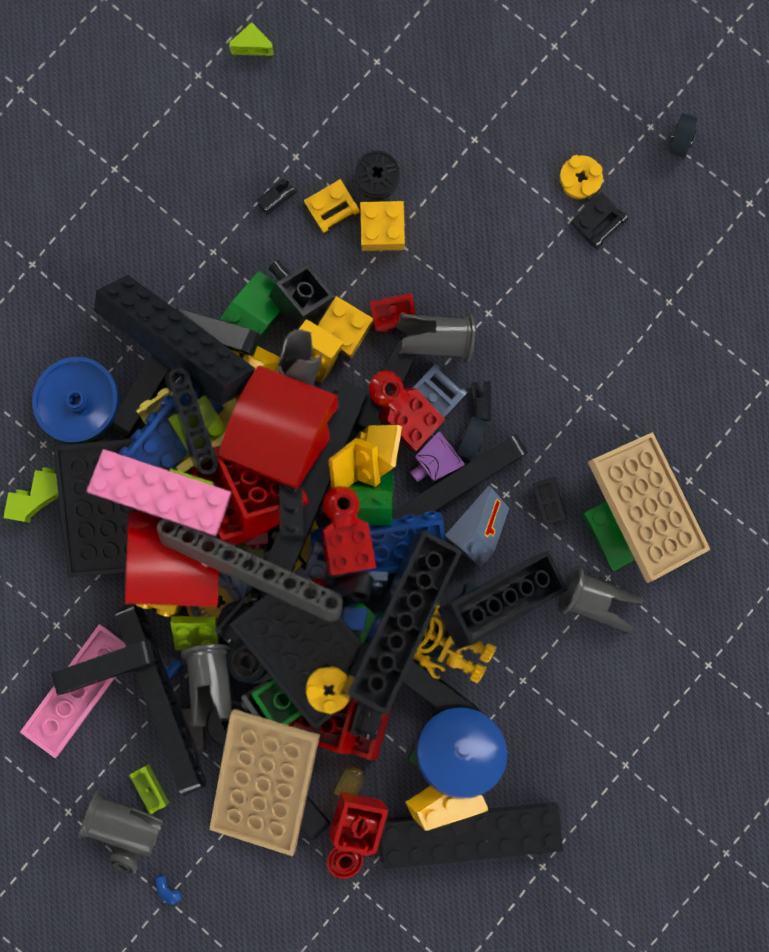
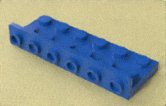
M182 377L175 384H180ZM193 386L197 399L205 395ZM185 393L179 398L182 406H186L189 403V397ZM167 394L159 403L160 409L156 413L153 411L146 418L145 422L147 424L142 430L138 429L132 435L131 444L128 447L124 446L118 452L119 455L155 467L167 466L175 469L188 452L167 420L169 416L175 413L171 396ZM207 396L216 413L219 415L221 411L224 409V407L219 406L216 402H214Z
M428 511L423 515L415 516L408 514L402 516V518H392V526L369 525L376 568L361 571L396 573L417 532L425 530L446 542L441 512ZM318 528L310 532L312 547L314 541L322 542L320 532L324 528ZM319 554L318 557L324 558V555Z

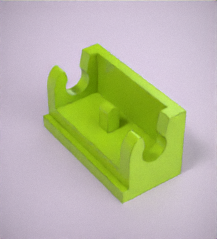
M150 764L129 774L149 815L170 803Z

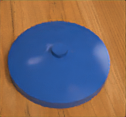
M69 357L57 361L43 372L33 391L32 406L38 424L48 435L65 443L78 444L96 439L111 426L119 409L120 397L114 377L100 363L85 357Z
M452 708L434 716L424 727L417 744V761L422 775L435 790L451 798L471 799L485 794L500 780L507 763V746L502 732L489 717L469 708Z

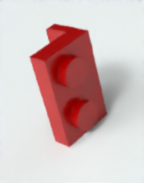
M412 293L369 301L375 331H380V333H387L392 331V328L398 327L401 313L416 315Z

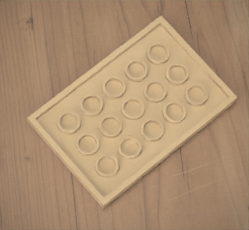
M653 432L588 461L646 583L654 581L711 550Z
M234 709L230 715L209 830L293 856L297 847L320 735Z

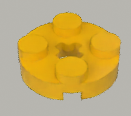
M575 155L563 165L559 176L564 192L568 196L580 200L596 194L603 181L602 166L588 156ZM584 173L587 180L578 182V177L575 175Z
M322 667L315 670L309 676L306 684V694L311 706L327 714H333L344 708L349 699L339 694L347 679V675L336 667ZM325 685H334L333 694H323L325 692L323 688Z

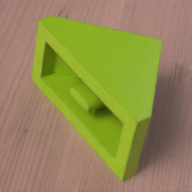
M252 22L229 43L232 55L274 56L272 43Z

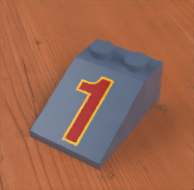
M488 486L445 536L462 551L463 555L478 567H481L495 552L509 507Z

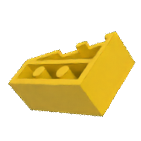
M429 786L406 802L413 819L425 831L489 811L482 795L471 799H456L441 794L432 786Z

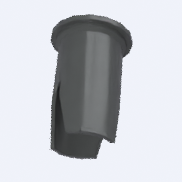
M468 313L464 318L400 314L397 329L414 336L402 339L401 348L398 350L399 354L460 357L464 363L471 361L475 345V318L473 314Z
M302 329L289 333L285 338L276 372L316 387L315 379L323 354L321 353L315 359L312 358L311 332Z
M581 566L574 567L565 581L568 590L560 594L559 612L567 614L571 611L620 630L625 634H630L634 627L616 614L609 612L608 609L612 599L643 604V597L584 574Z
M221 644L201 645L185 649L181 652L182 659L187 661L192 726H206L210 705L209 693H211L219 717L230 720L232 705L227 667V655L231 649L230 646Z
M96 790L84 817L78 840L82 841L83 838L89 837L150 857L163 820L102 798L100 790Z

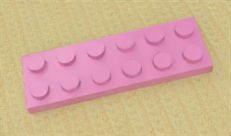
M104 449L87 489V492L214 536L217 535L232 494L218 487Z
M99 624L68 667L125 648V642L102 624ZM116 677L62 695H57L53 686L20 733L52 757L57 758Z

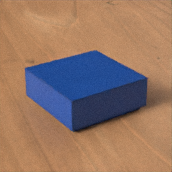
M346 606L343 619L352 630L364 632L368 609Z

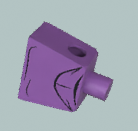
M438 432L415 456L419 466L413 469L410 474L417 483L427 475L432 482H435L461 469L465 464L442 433Z

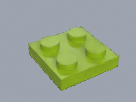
M203 395L197 401L212 443L225 434L226 427L207 396ZM175 412L167 420L189 454ZM193 415L188 416L186 420L189 427H193L196 424V418ZM200 436L196 437L193 442L196 449L203 445V439Z
M171 616V629L175 650L183 651L195 646L220 644L219 635L215 632L217 628L216 616Z

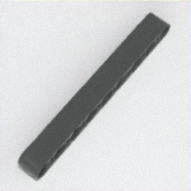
M162 519L158 523L159 538L163 545L327 621H335L340 617L342 600L335 592L199 530L167 519ZM169 530L173 531L172 533H169V534H166V533H165L166 531H169ZM186 540H193L190 543L185 542ZM206 549H213L211 552H205ZM226 558H233L232 561H224ZM247 567H252V568H254V569L251 570V571H246V570H244V569L247 568ZM268 576L274 577L272 580H266L265 578ZM293 586L295 588L292 590H288L285 587ZM308 595L315 596L314 599H307L305 597ZM327 605H335L336 608H334V609H329V608H327L326 606H327Z

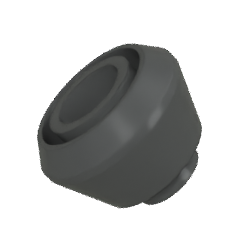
M118 848L110 855V863L121 872L133 873L138 870L139 854Z

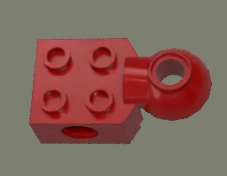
M380 371L371 379L369 384L370 397L377 405L383 406L380 409L378 419L384 425L402 426L400 443L406 449L417 451L445 419L418 389L403 388L400 377L393 371ZM389 383L391 391L386 394L385 386Z
M337 486L330 489L324 497L323 509L328 518L332 520V523L320 532L327 576L376 568L369 524L357 519L360 509V501L357 494L346 486ZM339 498L347 501L346 510L338 508L337 501Z
M340 792L329 831V836L335 847L327 857V867L333 876L340 879L353 877L360 871L363 865L362 855L369 856L377 852L388 813L383 800ZM348 856L346 861L340 862L342 857Z

